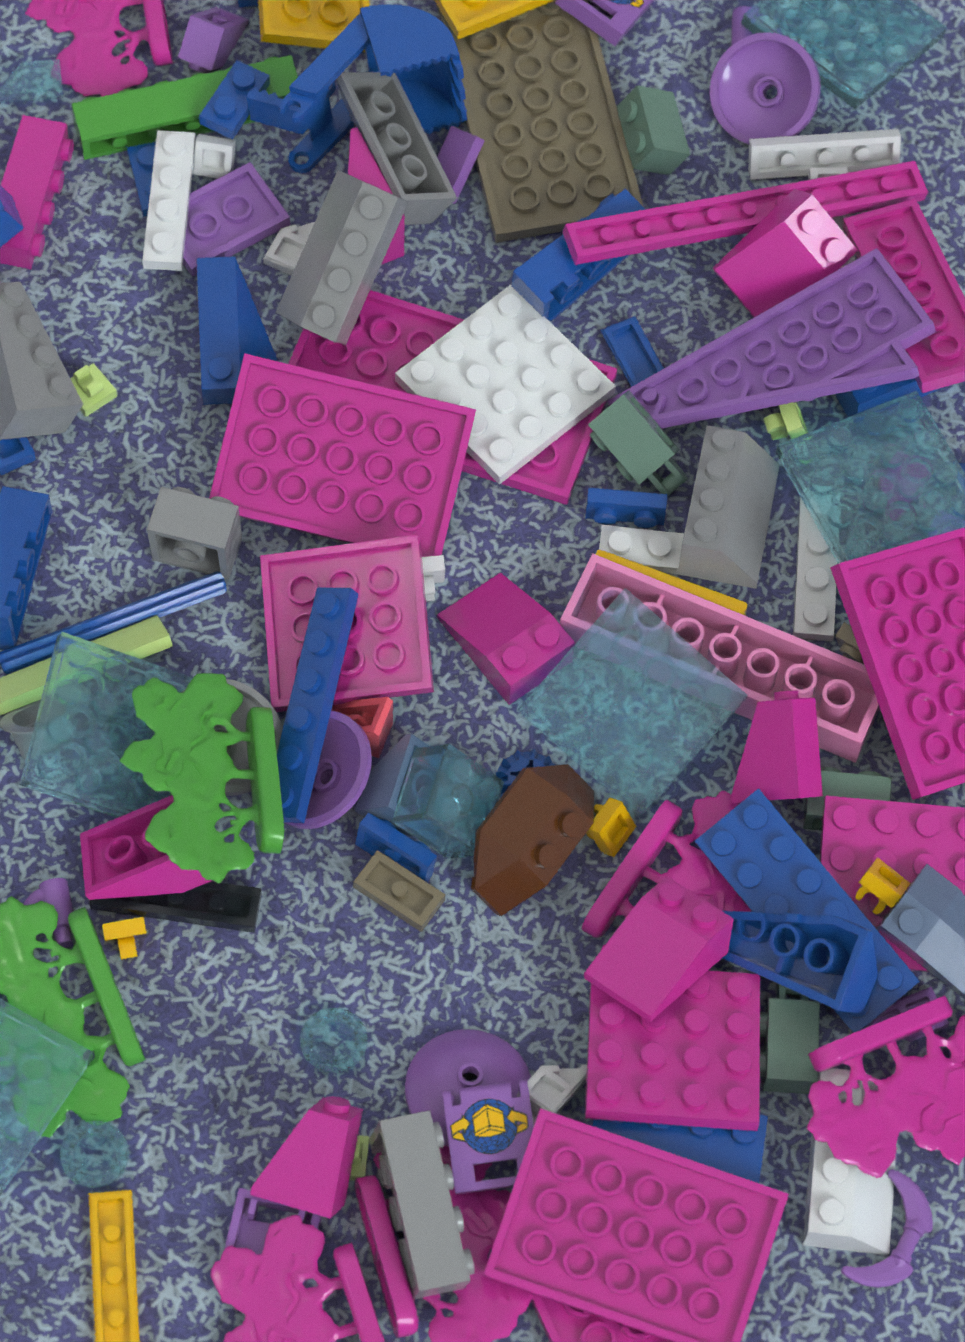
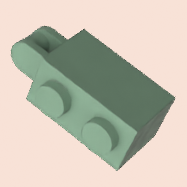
M629 390L588 424L593 430L590 433L593 441L603 451L609 449L618 459V462L615 463L617 469L628 481L635 479L638 484H641L648 478L662 494H667L668 497L688 480L685 472L672 458L680 449ZM663 464L671 471L664 479L656 472Z
M778 983L777 998H769L765 1012H760V1037H764V1052H760V1077L763 1078V1091L809 1094L811 1085L818 1081V1072L814 1069L807 1054L819 1048L820 1002L808 1001L807 996ZM785 995L800 996V1000L785 999Z

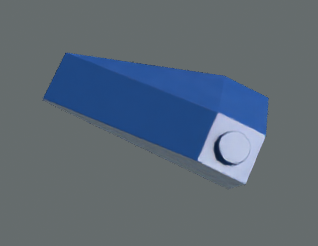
M236 257L197 258L203 405L232 404L244 353L278 361Z

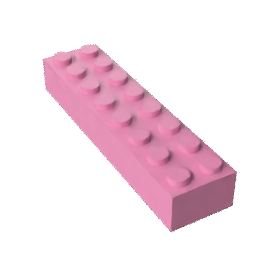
M593 553L560 619V625L574 640L576 648L750 720H753L757 702L774 700L773 692L798 690L799 698H815L819 748L856 763L880 709L864 664Z

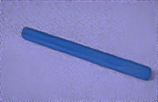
M215 571L3 650L0 652V666L5 674H11L157 615L160 618L222 595L227 591L226 582L219 571Z

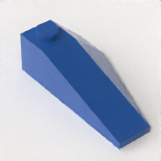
M723 911L734 918L728 953L723 959L838 1011L857 1014L864 1013L878 976L873 933L871 930L834 915Z

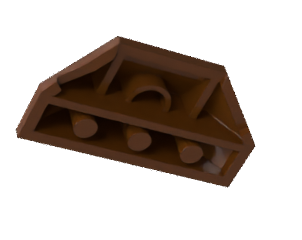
M569 764L523 768L476 830L473 859L474 877H472L471 890L499 916H503L546 887L594 823L595 791Z

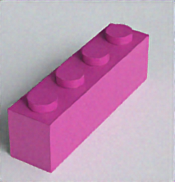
M22 115L1 186L13 197L24 229L0 247L1 264L31 269L35 256H42L45 244V235L42 234L45 224L51 225L55 210V204L52 202L54 193L60 194L64 183V171H61L64 161L70 162L74 149V140L69 139L67 123Z

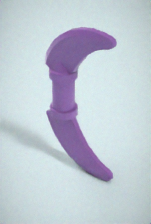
M893 1169L887 1172V1176L895 1184L901 1195L906 1219L903 1227L904 1232L896 1249L892 1250L888 1258L872 1266H844L841 1269V1273L848 1279L867 1287H888L908 1278L913 1273V1267L910 1265L912 1261L911 1256L919 1239L923 1237L924 1233L927 1234L933 1230L932 1212L924 1193L909 1177Z

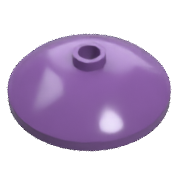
M777 33L749 35L730 46L716 64L710 83L711 106L716 119L723 129L732 137L746 144H749V139L796 136L807 126L817 109L820 98V76L811 55L793 39ZM776 87L777 95L775 98L768 100V89Z
M331 711L305 822L286 824L299 829H315L326 826L347 813L361 796L370 775L372 764L371 747L362 727L347 715Z
M454 1030L441 1034L427 1042L412 1059L405 1080L406 1104L410 1114L430 1110L432 1121L439 1122L441 1126L444 1145L449 1147L442 1096L443 1090H451L453 1095L452 1105L455 1106L461 1105L459 1088L510 1082L512 1098H514L519 1092V1080L527 1079L528 1081L531 1075L521 1055L502 1038L480 1030ZM473 1073L477 1076V1080L473 1082L466 1081L463 1075Z

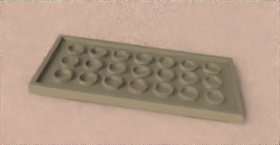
M556 0L459 40L437 6L440 20L448 27L454 37L463 66L464 78L461 80L465 89L466 99L463 101L467 110V120L465 122L468 133L485 140L475 163L495 243L563 232L565 224L578 222L580 219L586 218L597 210L598 205L610 194L616 196L625 188L643 206L598 35L555 4Z

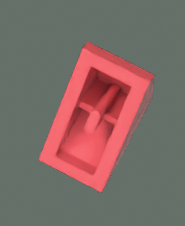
M389 697L352 700L344 704L332 705L331 711L347 715L362 727L370 742L372 756L379 758L393 724V700Z

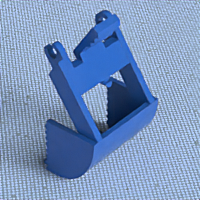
M386 4L360 8V13L289 86L290 92L283 99L278 98L276 93L268 95L266 90L259 92L257 87L249 90L246 98L250 120L302 135L309 129V133L289 153L288 162L290 168L297 173L311 171L355 125L342 98L331 109L329 97L336 90L335 80L365 49L367 72H380L381 76L385 75L391 77L393 73L396 74L426 134L430 135L433 131L440 132L443 128L449 130L451 126L458 128L461 123L467 120V110L463 101L466 99L465 89L461 80L464 78V73L456 42L448 27L432 14L410 6ZM298 156H305L308 158V161L305 164H297L295 159Z

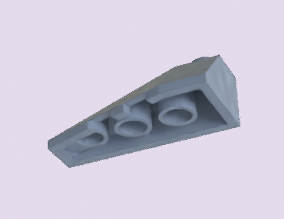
M926 864L876 929L890 942L965 999V896L958 887Z

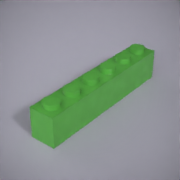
M291 55L280 58L270 57L261 62L248 64L270 75V85L266 91L268 95L276 93L278 98L281 99L290 92L289 86L298 78ZM232 66L221 71L197 73L189 78L171 82L161 81L148 87L134 90L125 89L116 94L98 98L88 97L80 102L71 103L74 125L84 160L127 151V147L156 142L157 130L192 132L195 135L213 132V130L200 125L199 115ZM249 115L244 124L253 123L255 121L250 120Z

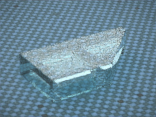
M60 60L22 62L0 88V104L62 99L63 88Z

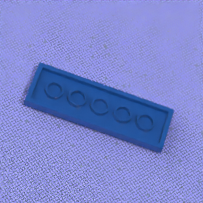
M759 788L695 840L697 846L752 912L834 915L872 931L878 976L863 1014L833 1009L852 1033L866 1028L920 983L919 979Z

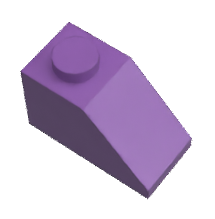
M213 7L190 15L178 58L188 61V66L191 69L202 73H209L223 67L245 30L249 19L219 7Z

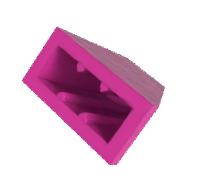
M798 690L773 692L774 700L757 702L731 794L732 803L744 801L758 788L768 800L823 796L815 698H799Z
M329 1096L319 1100L306 1112L251 1187L250 1195L331 1219L345 1206L363 1109L350 1106V1102L341 1097Z

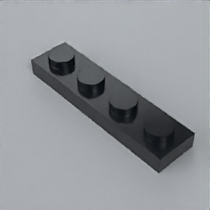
M210 881L184 893L90 900L89 905L90 909L255 933L262 891L261 888Z

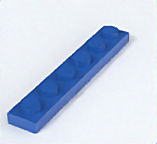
M317 587L277 750L283 819L286 823L305 822L359 596L352 588Z

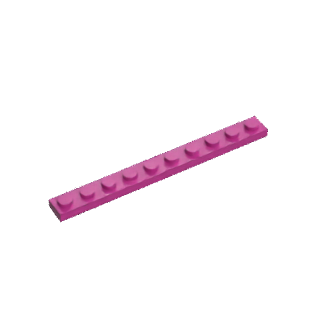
M911 161L565 224L562 233L574 265L749 233L794 189L812 194L831 218L875 210L915 198L917 202L924 201L928 190L916 162Z

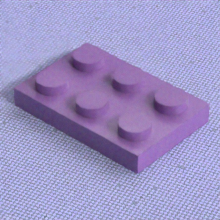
M251 162L190 193L183 264L192 277L197 275V258L231 257L280 231L281 228L290 225V216Z

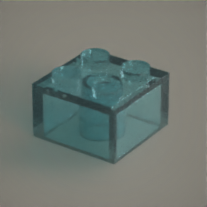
M449 743L415 748L392 822L445 858L453 859L474 856L476 830L499 801L504 781Z

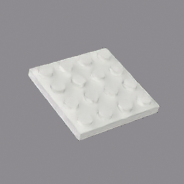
M512 284L395 372V381L407 393L476 409L466 452L499 485L613 396L616 390V386L547 318L542 317L512 287Z

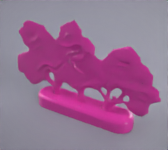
M32 0L25 12L26 15L36 20L44 19L47 22V26L57 33L70 30L74 34L75 39L71 44L57 55L51 71V77L64 85H71L75 92L81 93L84 96L100 94L102 97L112 95L131 86L141 84L148 76V68L141 60L136 59L133 54L137 45L142 40L149 42L152 59L156 66L173 64L164 0ZM143 4L146 26L134 32L125 29L120 24V11L126 6ZM117 30L123 31L125 35L118 38L114 32ZM129 39L130 42L125 43V48L128 49L118 56H113L112 49L115 45ZM125 56H129V62L121 64L120 61Z
M726 791L719 792L716 797L706 796L705 798L696 799L692 807L695 823L692 833L677 836L673 832L681 820L682 809L671 801L665 800L593 904L583 922L582 931L594 938H600L606 933L617 916L622 915L626 918L634 908L629 902V898L643 877L658 884L668 876L721 911L752 912L702 850L689 845L740 803H732L731 794ZM668 842L674 845L682 860L680 864L670 868L666 873L660 874L650 868V866Z
M946 996L939 997L835 1040L807 1054L817 1072L829 1070L843 1063L851 1068L850 1075L842 1087L836 1086L831 1081L819 1080L811 1085L808 1095L814 1114L806 1128L813 1134L815 1140L828 1143L834 1158L841 1160L847 1165H856L862 1172L875 1178H880L895 1160L899 1132L908 1131L912 1133L917 1146L931 1152L937 1149L941 1151L944 1158L958 1166L965 1157V1015L959 1019L955 1033L951 1037L946 1039L936 1035L932 1026L948 1019L953 1013ZM923 1031L926 1036L927 1055L924 1057H907L902 1055L896 1041ZM887 1046L896 1064L895 1073L891 1077L881 1080L866 1074L862 1062L863 1055ZM946 1046L951 1052V1057L945 1058L940 1047ZM861 1080L865 1095L863 1103L855 1106L852 1103L853 1088H859L857 1081ZM868 1081L874 1082L878 1086V1091L870 1090ZM845 1090L847 1095L846 1102L841 1103L838 1094Z
M444 1145L442 1148H439L442 1163H448L452 1171L450 1150L448 1146ZM381 1152L377 1153L373 1158L378 1169H380L379 1156ZM492 1163L473 1165L475 1181L483 1180L486 1170ZM368 1175L355 1178V1193L394 1334L397 1338L414 1335L418 1330L417 1311L401 1258L399 1241L397 1242L388 1212L389 1199L385 1200L381 1184L376 1176ZM455 1189L449 1190L453 1207L459 1206L462 1213L464 1231L459 1232L463 1249L468 1248L471 1252L474 1274L469 1275L470 1282L464 1289L452 1291L458 1297V1301L455 1304L438 1300L441 1298L440 1294L423 1297L437 1311L429 1325L428 1335L431 1342H492L493 1340L509 1337L511 1331L517 1326L518 1316L528 1308L534 1297L533 1293L491 1279L483 1274L488 1262V1253L493 1248L511 1193L504 1189L455 1195ZM447 1308L452 1310L453 1316L449 1318L444 1317L441 1309Z
M297 1214L269 1225L262 1254L257 1255L248 1248L227 1246L222 1252L220 1260L214 1263L211 1269V1278L221 1297V1301L232 1305L235 1309L244 1313L245 1318L241 1325L225 1334L223 1342H335L338 1339L355 1334L359 1335L361 1342H385L353 1243L339 1246L333 1251L339 1276L332 1279L318 1271L317 1261L325 1244L324 1232L316 1229L313 1225L303 1224L301 1217ZM307 1279H314L318 1286L306 1289L303 1286V1282ZM344 1288L354 1321L339 1327L323 1310L322 1302L334 1290Z

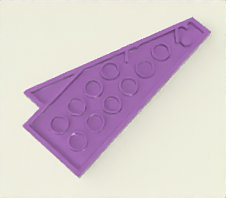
M878 248L609 399L607 402L610 406L629 390L663 429L798 401H812L818 397L914 379L920 376L917 365L905 349L932 335L936 330L933 321Z

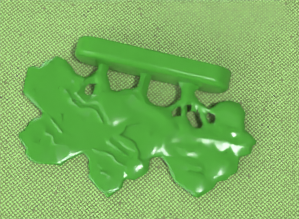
M197 673L183 693H179L173 685L165 683L158 678H151L144 685H138L132 692L136 717L144 721L155 734L151 739L133 741L124 751L119 762L133 772L142 773L143 781L153 790L169 791L174 799L170 806L153 816L145 833V839L158 851L167 853L171 862L178 865L182 870H199L204 879L214 880L217 883L222 882L228 871L236 869L246 870L254 862V852L249 844L239 837L242 827L249 820L254 821L258 850L262 853L280 854L284 841V819L271 708H250L246 717V732H241L231 724V716L241 706L243 694L235 686L227 683L224 674ZM215 725L225 726L227 733L217 732L213 727ZM239 741H246L249 770L237 769L234 766L233 760L226 752L227 746ZM232 778L250 779L253 806L237 808L233 805L225 794L226 782ZM224 803L231 808V810L222 811L219 804ZM233 815L236 817V820L230 819L232 827L222 832H218L215 829V823L222 817ZM234 834L233 842L228 843L224 841L227 835Z
M10 896L6 902L0 904V994L7 996L8 1000L7 1008L0 1011V1073L15 1071L22 1076L18 1085V1091L12 1099L18 1126L27 1133H37L40 1136L49 1138L64 1123L66 1112L70 1110L94 1127L120 1118L122 1115L120 1105L126 1099L130 1085L124 1076L107 1068L103 1062L106 1049L116 1044L121 1059L126 1066H133L146 1059L86 907L69 913L67 917L68 923L76 941L74 947L70 950L60 946L52 939L53 932L58 923V913L54 905L44 901L24 905ZM43 933L48 941H37L36 936ZM35 948L50 949L51 957L58 955L59 959L52 962L40 961L33 956V950ZM82 963L87 969L95 991L75 1000L67 998L60 986L61 974L66 965ZM58 967V972L54 977H48L49 968ZM99 1002L111 1033L104 1037L86 1036L83 1031L85 1007ZM94 1051L95 1058L91 1062H83V1056Z

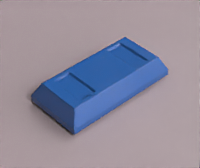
M635 316L600 329L630 387L664 369Z

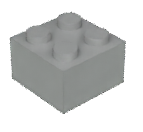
M161 487L147 527L152 560L204 574L219 571L224 579L229 580L242 541L239 507L223 497L215 496L209 499L197 496L191 490L183 487H174L173 489Z

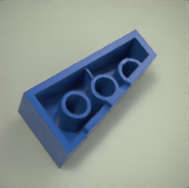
M759 1114L757 1131L593 1119V1127L756 1183L760 1181L768 1116Z

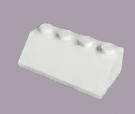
M831 1068L819 1072L818 1081H831L836 1086L842 1087L847 1081L851 1070ZM861 1080L857 1081L859 1088H853L852 1103L855 1106L863 1103L865 1095ZM868 1081L869 1089L878 1091V1086L874 1082ZM845 1090L838 1094L841 1103L846 1102L847 1095ZM811 1134L803 1246L889 1256L894 1183L887 1176V1172L891 1169L895 1170L896 1156L884 1175L880 1178H875L862 1172L856 1165H847L841 1160L834 1158L828 1143L815 1140L813 1134Z

